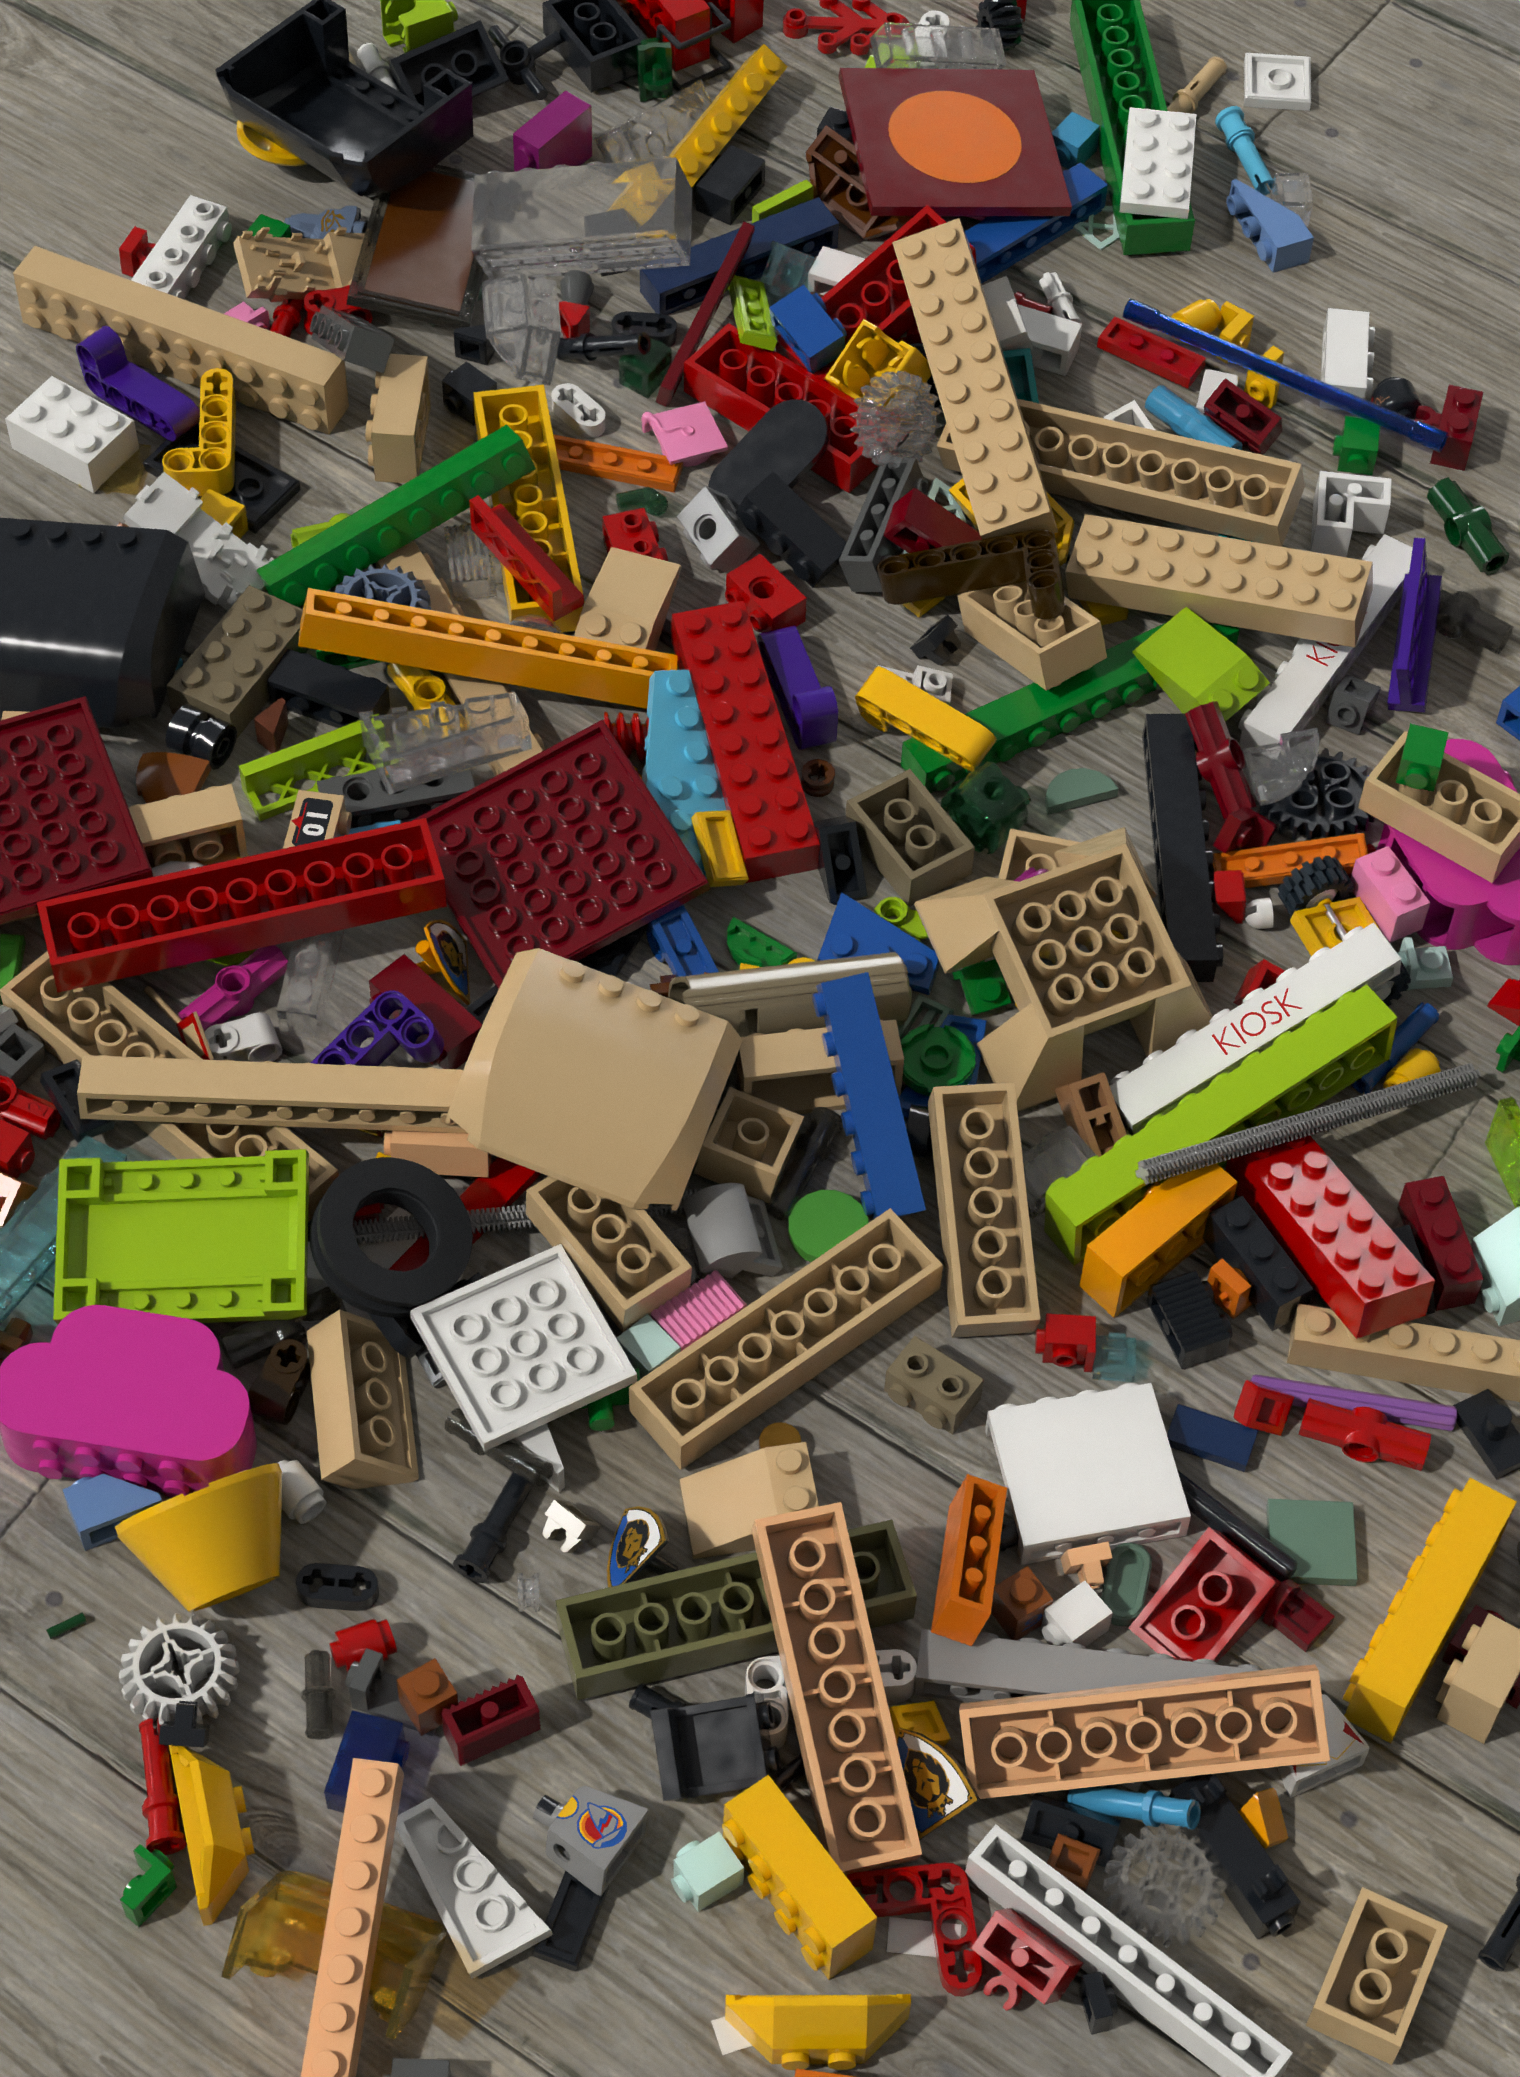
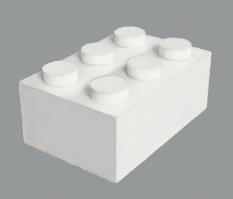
M53 376L46 380L5 418L12 449L92 493H95L140 450L133 419Z

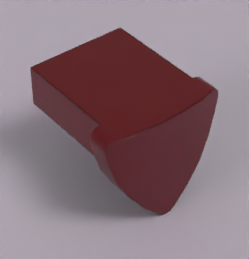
M1285 1580L1280 1584L1272 1597L1262 1621L1269 1627L1271 1625L1304 1652H1307L1330 1627L1335 1616L1306 1594L1296 1582Z

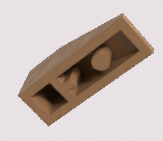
M1105 1072L1055 1089L1066 1124L1086 1161L1096 1155L1102 1156L1111 1150L1120 1138L1127 1135Z

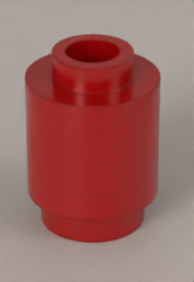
M374 1618L336 1631V1641L329 1643L336 1667L345 1666L347 1673L354 1661L360 1662L366 1648L382 1653L384 1661L388 1660V1655L397 1653L396 1643L387 1619L376 1622Z

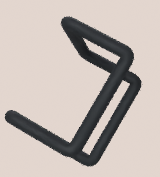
M712 2L707 3L710 7V30L685 42L680 43L664 25L659 24L657 26V38L661 39V43H663L664 35L679 50L686 49L710 38V52L723 65L682 85L672 77L673 87L677 91H685L728 71L731 67L730 63L712 45V36L728 30L731 27V21ZM712 12L724 23L713 29Z

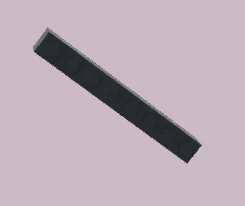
M1185 713L1146 714L1142 741L1160 918L1175 950L1189 964L1196 981L1214 982L1216 968L1223 966L1224 953L1222 943H1216L1215 936L1219 935L1220 916L1219 912H1213L1212 903L1216 902L1214 880H1209L1208 872H1212L1213 853L1212 849H1206L1205 841L1209 840V820L1202 819V811H1205L1206 791L1205 788H1199L1198 781L1202 780L1195 756V751H1198Z

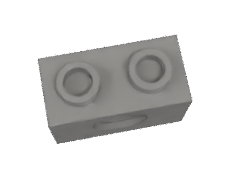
M705 486L677 515V518L685 528L683 530L685 537L701 551L700 559L711 570L719 569L729 573L739 567L760 543L752 531L742 523L740 517L735 513L736 508L727 495Z

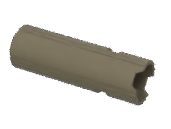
M896 952L671 978L668 998L691 1005L698 1010L729 1021L740 1037H746L753 1033H781L796 1028L804 1030L825 1028L824 1017H817L813 1004L812 994L818 993L816 985L865 972L869 973L880 1020L896 1019L897 1026L905 1025L912 1005L907 967L903 959Z

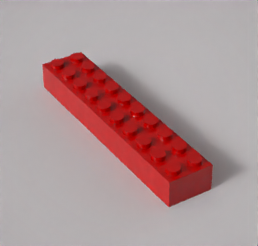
M426 818L37 902L57 993L447 907L445 879Z

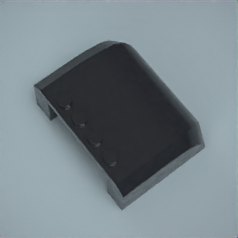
M312 0L215 69L218 81L236 119L359 196L374 197L397 190L429 171L474 136L472 83L446 68L423 85L424 106L349 61L346 8L332 0Z
M0 518V719H2L3 711L32 712L84 696L88 700L97 727H124L130 725L129 719L151 714L152 719L157 718L167 693V684L173 678L205 595L189 542L164 529Z

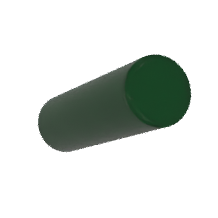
M83 1612L46 1629L50 1639H53L87 1621Z

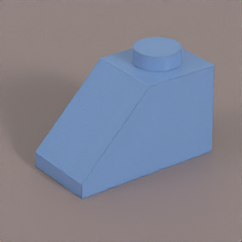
M106 1474L78 1479L70 1487L62 1489L68 1510L85 1551L117 1539L118 1534L115 1526L131 1516L162 1502L159 1493Z

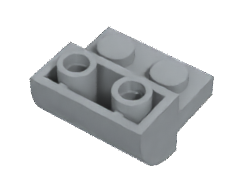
M724 1183L713 1185L694 1193L683 1202L701 1272L711 1274L714 1270H717L723 1277L733 1278L740 1271L745 1270L773 1277L783 1269L764 1200L747 1196L744 1184Z

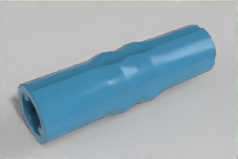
M1164 385L1154 388L1147 397L1145 409L1169 426L1178 436L1242 450V442L1218 426L1209 416L1202 414L1197 407L1190 405Z

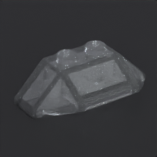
M508 273L484 281L481 287L486 338L500 357L512 367L510 371L516 379L550 386L561 336L556 281L517 273Z

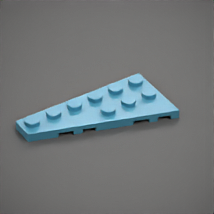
M689 669L654 671L649 678L647 705L649 725L648 735L645 738L644 751L647 752L642 780L706 877L691 817L696 812L726 810L724 798Z

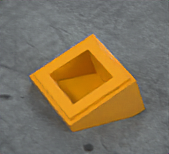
M1273 1787L1255 1793L1238 1811L1263 1848L1266 1849L1284 1843L1289 1838L1279 1798Z

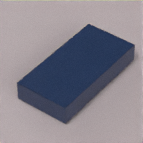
M1178 1404L1167 1437L1171 1448L1245 1472L1258 1430Z

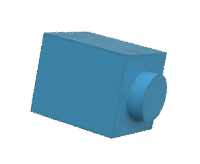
M1071 112L1052 132L1061 166L1070 169L1080 162L1084 164L1097 151L1100 125L1074 112Z

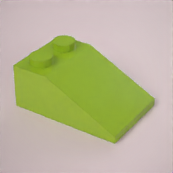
M1188 607L1183 608L1132 651L1182 713H1187L1189 710L1200 705L1217 701L1226 722L1270 684L1268 679L1245 652Z

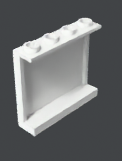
M1126 1383L1112 1390L1100 1392L1085 1390L1076 1396L1060 1399L1045 1397L1031 1404L1019 1406L1004 1404L988 1411L985 1433L986 1436H992L1003 1481L1007 1488V1495L1019 1537L1017 1553L1021 1565L1058 1559L1068 1549L1109 1541L1110 1549H1114L1123 1543L1142 1544L1187 1535L1191 1514L1152 1383L1141 1385Z

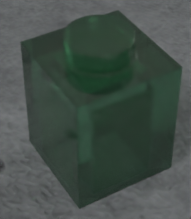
M650 338V352L646 353V355H627L619 359V384L646 398H649L661 385L672 364V349Z

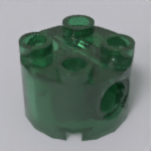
M986 762L983 766L975 767L942 798L941 807L946 812L948 811L951 819L975 846V851L981 852L986 848L988 849L987 854H993L1008 840L1010 828L1019 830L1027 822V806L1031 803V798L1025 789L1015 786L1005 777L996 764Z

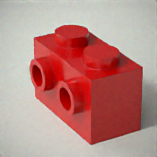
M645 508L602 516L603 542L607 553H609L611 547L668 561L665 548H659L657 544L659 542L657 525L655 521L649 522Z

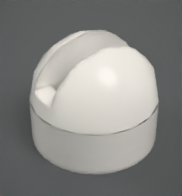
M1270 898L1255 899L1247 904L1245 915L1248 916L1245 920L1248 925L1255 929L1273 928V907Z

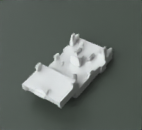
M163 472L150 487L146 485L136 496L137 501L123 517L125 524L136 528L168 530L188 541L205 591L204 597L215 606L218 603L228 611L249 585L263 591L265 586L256 570L274 560L272 557L269 561L265 558L268 549L263 545L258 549L250 542L247 545L232 533L233 527L225 522L222 526L201 509L203 501L198 498L200 493L192 487L190 491Z

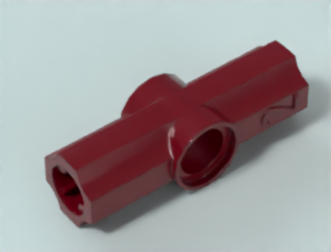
M1212 701L1189 710L1185 713L1198 748L1196 763L1203 778L1211 783L1223 818L1227 819L1229 813L1246 806L1250 809L1257 807L1243 771L1246 765L1244 753L1239 743L1230 736L1218 702Z

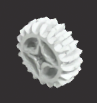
M175 1613L172 1619L173 1623L165 1625L163 1619L158 1617L156 1621L157 1629L154 1631L142 1626L140 1633L143 1640L130 1639L128 1646L131 1653L122 1654L121 1663L124 1669L119 1672L120 1683L124 1685L121 1691L124 1699L131 1701V1711L135 1715L143 1713V1720L153 1718L154 1722L159 1718V1725H162L165 1721H175L176 1704L179 1701L198 1702L197 1723L203 1724L202 1716L205 1714L217 1719L219 1712L216 1704L229 1706L231 1699L228 1692L236 1691L238 1682L234 1676L240 1672L239 1663L235 1660L237 1656L235 1646L227 1644V1634L223 1630L215 1632V1625L211 1620L200 1626L199 1618L195 1614L189 1618L187 1623H182L181 1616ZM179 1647L195 1648V1650L186 1651ZM164 1653V1657L160 1661V1663L150 1667L151 1672L146 1673L150 1664L160 1654ZM173 1661L177 1662L179 1670L184 1669L183 1674L186 1684L182 1683L179 1675H175ZM213 1671L209 1681L199 1691L194 1692L195 1686L201 1680L208 1678L207 1673ZM175 1694L180 1698L162 1697V1695Z

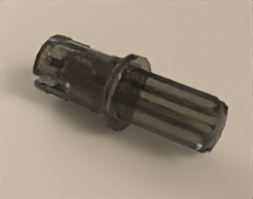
M312 1650L304 1657L305 1689L301 1692V1699L306 1702L305 1735L309 1739L323 1740L334 1735L332 1701L336 1698V1690L331 1685V1656L329 1652Z

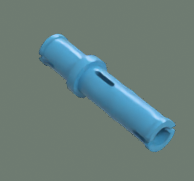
M1096 1786L1069 1789L1068 1792L1069 1804L1108 1816L1142 1820L1146 1826L1158 1827L1162 1823L1195 1829L1200 1820L1201 1810L1198 1801L1165 1797L1161 1791L1149 1790L1145 1794Z

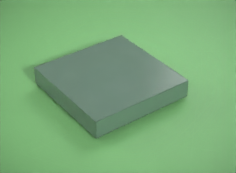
M1268 1499L1266 1504L1268 1539L1298 1563L1296 1572L1289 1580H1293L1297 1584L1356 1586L1358 1576L1353 1502Z

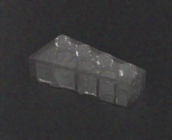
M515 692L466 698L464 704L461 705L445 704V701L430 703V709L408 711L407 706L391 708L392 714L373 716V711L359 712L364 746L388 794L532 749L529 718Z

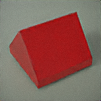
M567 301L559 302L558 324L565 338L580 337L581 334L590 332V306Z

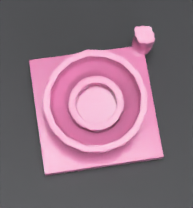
M705 401L656 414L645 412L642 415L643 433L653 429L661 445L662 454L667 457L670 465L683 462L684 467L697 466L705 462L712 454L728 450V446Z

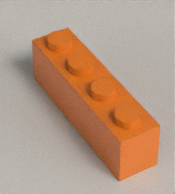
M967 1474L949 1505L931 1633L972 1646L990 1617L1007 1493L1006 1487Z

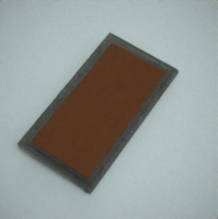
M437 164L426 173L397 190L375 196L346 305L452 329L470 327L499 212L491 210L483 186V182L489 176Z

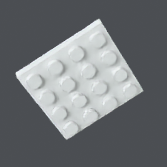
M561 1244L410 1310L411 1320L484 1452L637 1382L636 1371Z

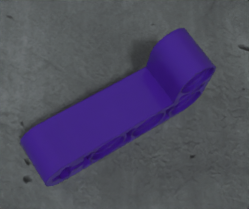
M102 326L76 345V353L84 380L97 397L169 441L177 440L199 423L200 410L188 396L128 361L120 337L109 326Z
M791 626L758 634V647L765 669L797 748L802 750L836 742L838 706L834 691L831 686L821 688L797 628Z
M390 990L379 995L310 1063L379 1066L399 1046L415 1060L428 1063L436 1060L442 1054L444 1040L431 1020L402 993ZM402 1010V1013L397 1018L389 1019L394 1011ZM423 1034H429L423 1043L415 1044L418 1037ZM371 1037L374 1038L370 1045L360 1048L364 1040Z

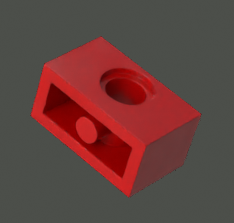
M758 554L726 574L725 597L727 602L744 601L751 625L755 631L764 633L791 626L797 627L806 621L807 597L762 554Z

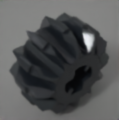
M984 0L979 3V12L976 14L978 25L976 27L979 29V39L983 40L984 48L990 49L991 52H1005L1021 43V35L1024 33L1022 28L1024 20L1021 18V8L1017 7V1Z

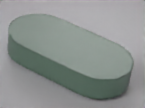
M1123 1543L1115 1547L1111 1552L1113 1558L1107 1566L1101 1599L1113 1612L1111 1624L1116 1626L1131 1625L1143 1610L1152 1559L1149 1552L1143 1546L1136 1543Z

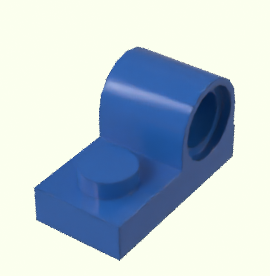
M684 905L648 923L646 936L649 946L659 962H667L673 975L676 974V977L704 974V972H719Z

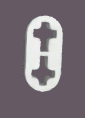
M570 383L560 384L553 389L551 393L552 411L581 437L588 439L599 437L604 433L606 429L605 410L578 386Z

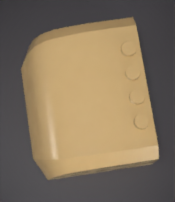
M540 948L517 952L474 1042L445 1122L448 1124L457 1123L469 1134L467 1140L479 1150L632 1209H648L649 1204H669L671 1210L677 1211L743 1040L729 1021L698 1010L691 1005L672 1000L652 990L641 988L616 976L602 973L577 961L566 959Z

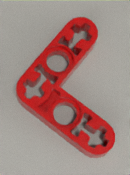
M944 1862L855 1872L846 1876L854 1887H860L861 1893L867 1895L864 1897V1901L877 1917L930 1912L939 1976L943 1988L948 1993L960 1997L970 1995L977 1990L982 1976V1963L980 1955L971 1949L977 1940V1932L968 1878L960 1866ZM949 1877L950 1883L956 1885L954 1886L953 1894H945L944 1888L937 1887L940 1885L941 1878ZM921 1879H928V1898H922L923 1883ZM900 1880L911 1883L915 1889L914 1897L908 1901L895 1899L889 1890L893 1883ZM880 1883L883 1884L882 1899L884 1903H877L878 1894H876L877 1884ZM951 1918L958 1919L965 1924L967 1933L961 1939H949L941 1930L942 1924ZM963 1951L962 1962L964 1970L972 1971L968 1974L966 1982H959L957 1975H950V1973L954 1972L955 1953Z

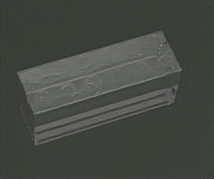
M657 156L654 159L639 161L624 159L620 162L605 164L590 162L587 165L571 167L568 165H556L549 169L523 168L515 172L490 171L487 174L475 175L471 251L491 282L565 276L567 272L572 270L593 274L690 266L693 190L677 158L669 156Z

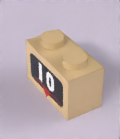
M298 790L283 849L348 835L351 828L352 814L346 811L344 796Z

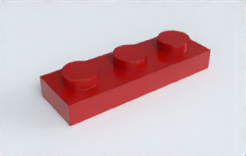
M1116 316L1098 337V348L1187 389L1205 367L1206 357Z

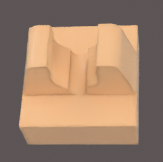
M1109 1541L1068 1549L1060 1559L1064 1575L1077 1572L1080 1583L1086 1581L1092 1589H1098L1101 1584H1104L1102 1567H1105L1113 1557Z

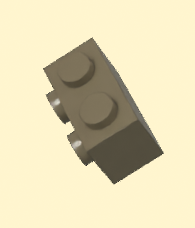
M914 1335L887 1369L884 1391L888 1393L889 1397L896 1404L903 1407L909 1406L920 1413L924 1420L932 1427L937 1429L943 1428L953 1435L981 1400L984 1379Z

